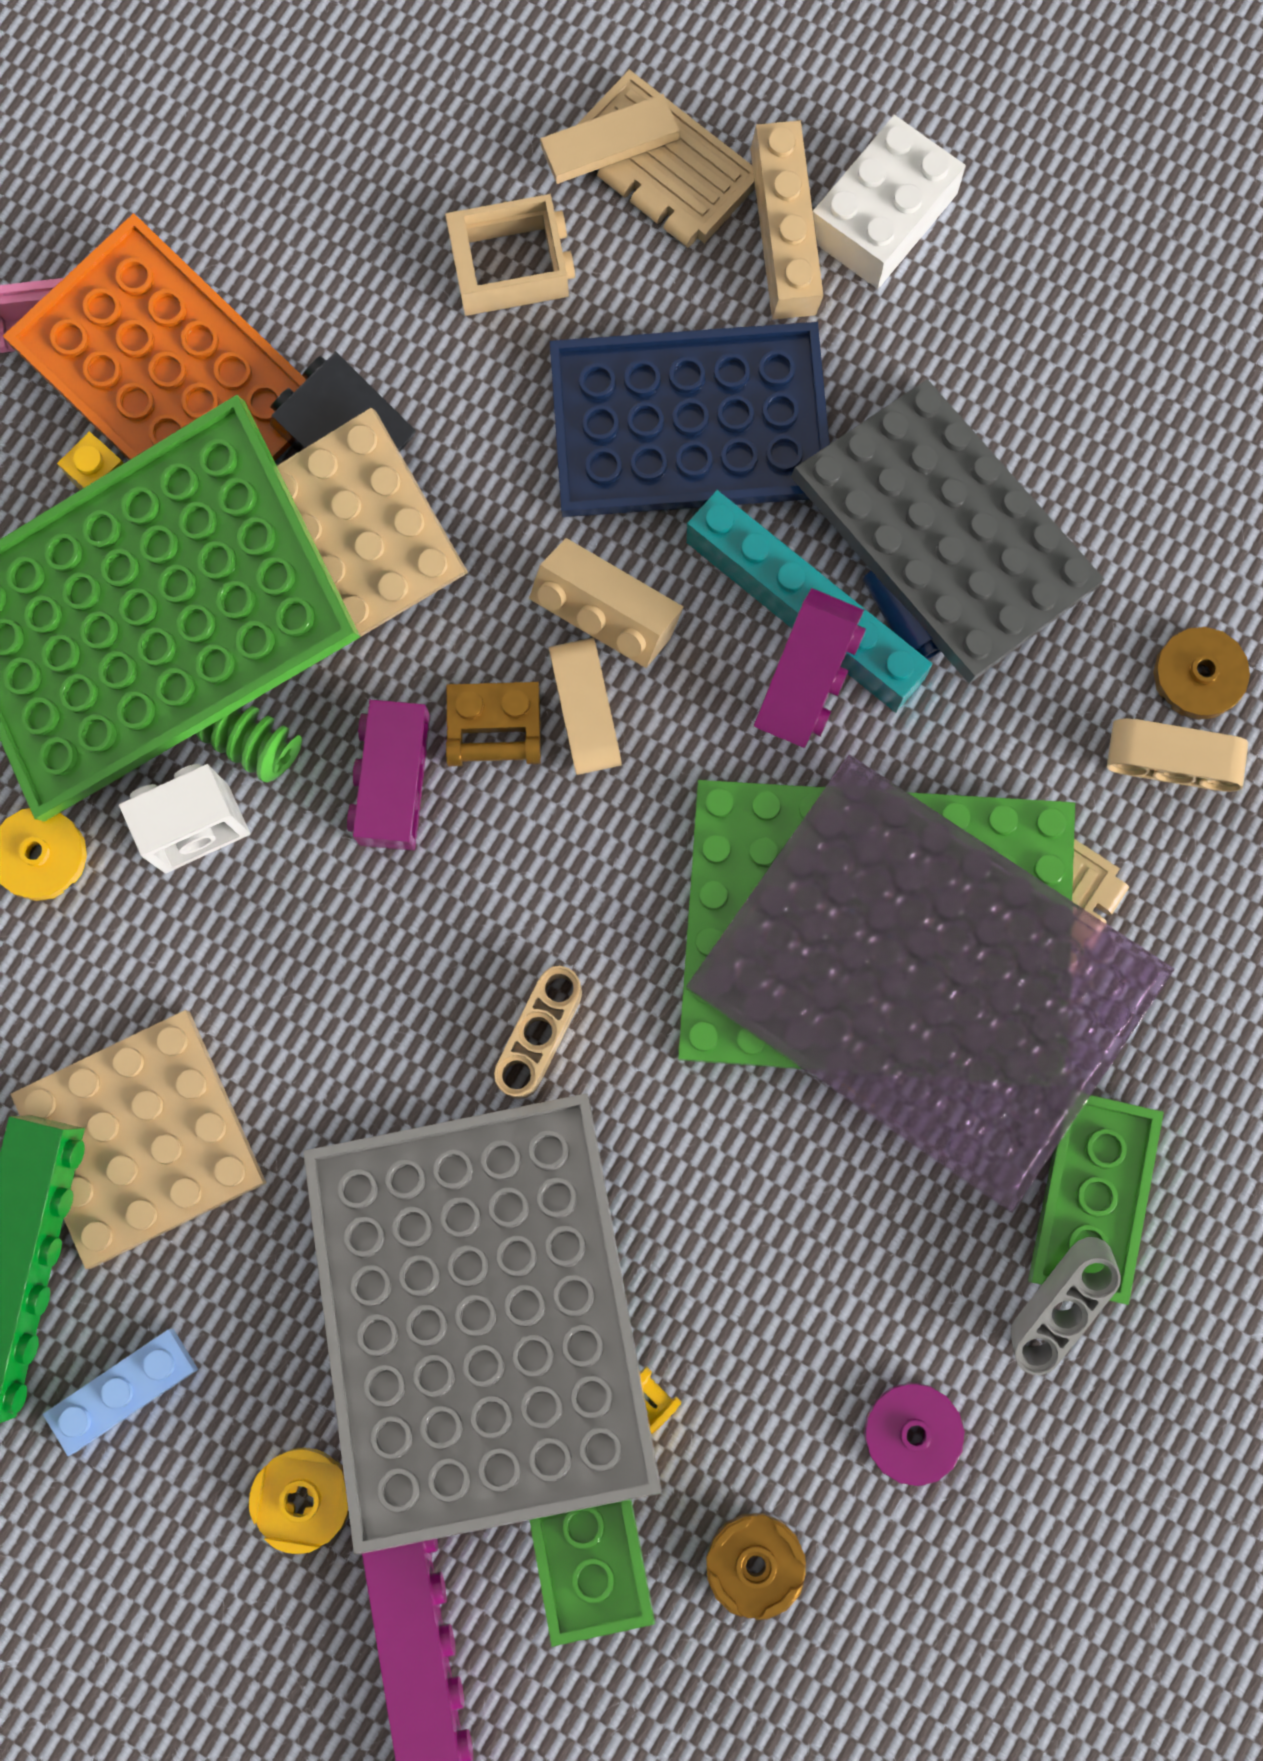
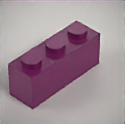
M811 588L802 603L753 727L802 748L806 747L812 733L821 737L832 712L824 708L828 695L830 693L838 697L849 671L842 668L841 664L847 652L853 655L856 654L866 631V628L858 625L864 612L863 609Z
M369 699L368 714L361 713L358 738L359 741H364L362 759H355L353 767V785L359 787L357 804H350L347 815L348 832H353V838L359 846L415 851L431 718L425 704Z

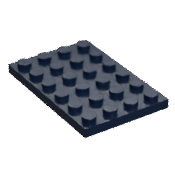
M818 322L550 341L562 517L700 508L717 490L735 505L810 500L791 478V475L796 466L830 444Z

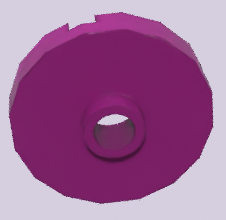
M908 1382L890 1387L876 1399L866 1415L864 1438L869 1456L882 1473L898 1483L922 1486L937 1482L954 1469L963 1452L965 1431L959 1411L947 1396L929 1385ZM921 1426L924 1432L922 1440L916 1444L908 1442L907 1431L909 1428Z

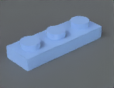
M173 1328L168 1329L43 1413V1416L67 1456H70L199 1369Z

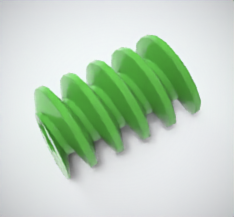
M242 706L196 733L200 741L207 744L211 743L213 749L219 753L226 752L229 760L235 763L241 762L244 770L250 773L257 772L258 779L266 783L280 777L292 765L302 745V737L300 735H297L289 743L286 742L289 728L284 725L279 727L274 733H271L274 725V718L267 715L259 723H256L259 708L255 706L249 707L243 714L241 713Z

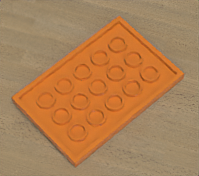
M134 213L3 335L5 341L128 460H131L235 395H238L246 402L274 461L291 446L270 425L271 415L275 412L270 407L283 391L290 388L295 392L306 379Z

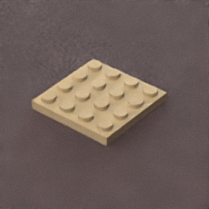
M373 408L366 410L277 465L360 636L365 635L468 573L376 410Z
M187 1010L11 1093L20 1116L33 1115L85 1128L82 1139L85 1145V1152L81 1164L75 1169L71 1185L73 1203L69 1213L64 1217L85 1269H92L266 1184V1180L192 1015Z

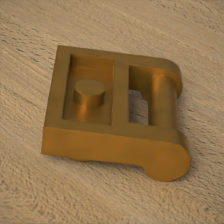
M539 682L446 684V757L448 767L462 766L463 762L526 760L527 764H541ZM526 732V740L521 742L463 743V733Z

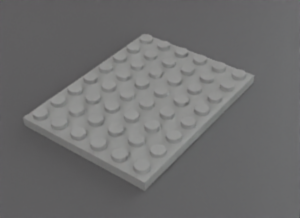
M588 1093L303 1151L354 1554L359 1555L662 1493Z

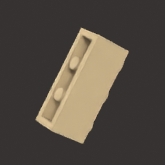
M567 538L540 564L529 599L645 668L650 665L671 639L684 608L677 602Z

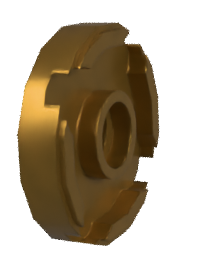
M1209 627L1188 628L1173 636L1157 655L1153 670L1156 690L1161 698H1165L1172 705L1171 709L1179 715L1197 720L1216 718L1233 708L1245 694L1250 678L1248 659L1239 643L1225 632ZM1197 665L1208 667L1210 677L1201 676L1197 670Z
M764 1513L742 1514L727 1521L713 1536L706 1555L707 1580L715 1598L732 1614L740 1617L755 1618L756 1620L770 1619L787 1611L800 1596L806 1575L805 1554L796 1534L777 1518ZM753 1556H759L765 1561L764 1568L758 1573H752L746 1568L747 1561Z

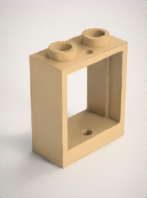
M551 194L445 213L465 316L569 297L568 279L575 278L571 250L562 252L560 239L567 238L565 219L562 210L554 212ZM541 229L545 230L553 272L477 285L469 243Z

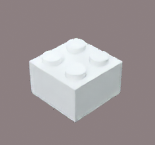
M193 764L184 767L174 774L175 779L158 787L155 784L138 788L130 794L131 799L119 804L140 855L165 874L250 835L229 785L208 764L204 766Z

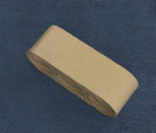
M594 637L549 647L576 775L622 766Z
M1117 719L1113 721L1107 769L1118 774L1209 790L1239 791L1243 788L1249 742L1241 737L1139 719Z
M555 966L547 969L540 976L496 1065L494 1072L495 1082L499 1089L511 1098L524 1099L534 1094L581 1001L582 989L580 980L571 969ZM560 978L570 981L573 985V992L569 999L563 1002H556L548 998L547 989L552 981ZM535 1021L547 1022L552 1027L551 1038L543 1045H533L526 1039L527 1028ZM514 1064H525L530 1069V1081L521 1089L509 1088L505 1082L506 1071Z

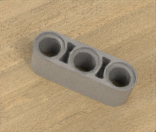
M1086 1237L1078 1240L1013 1321L1010 1335L1014 1355L1018 1366L1024 1372L1032 1375H1043L1056 1368L1117 1292L1121 1283V1275L1111 1247L1104 1240L1096 1237ZM1101 1263L1105 1265L1099 1272H1084V1269L1090 1264ZM1063 1301L1075 1303L1073 1307L1067 1310L1054 1309L1058 1303ZM1033 1339L1045 1341L1038 1347H1028L1025 1345Z

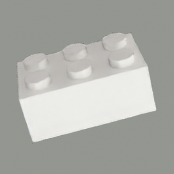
M893 115L813 210L817 246L872 286L879 289L957 195L966 165L899 117Z

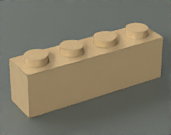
M801 120L756 124L750 151L772 320L815 316L823 298V287Z

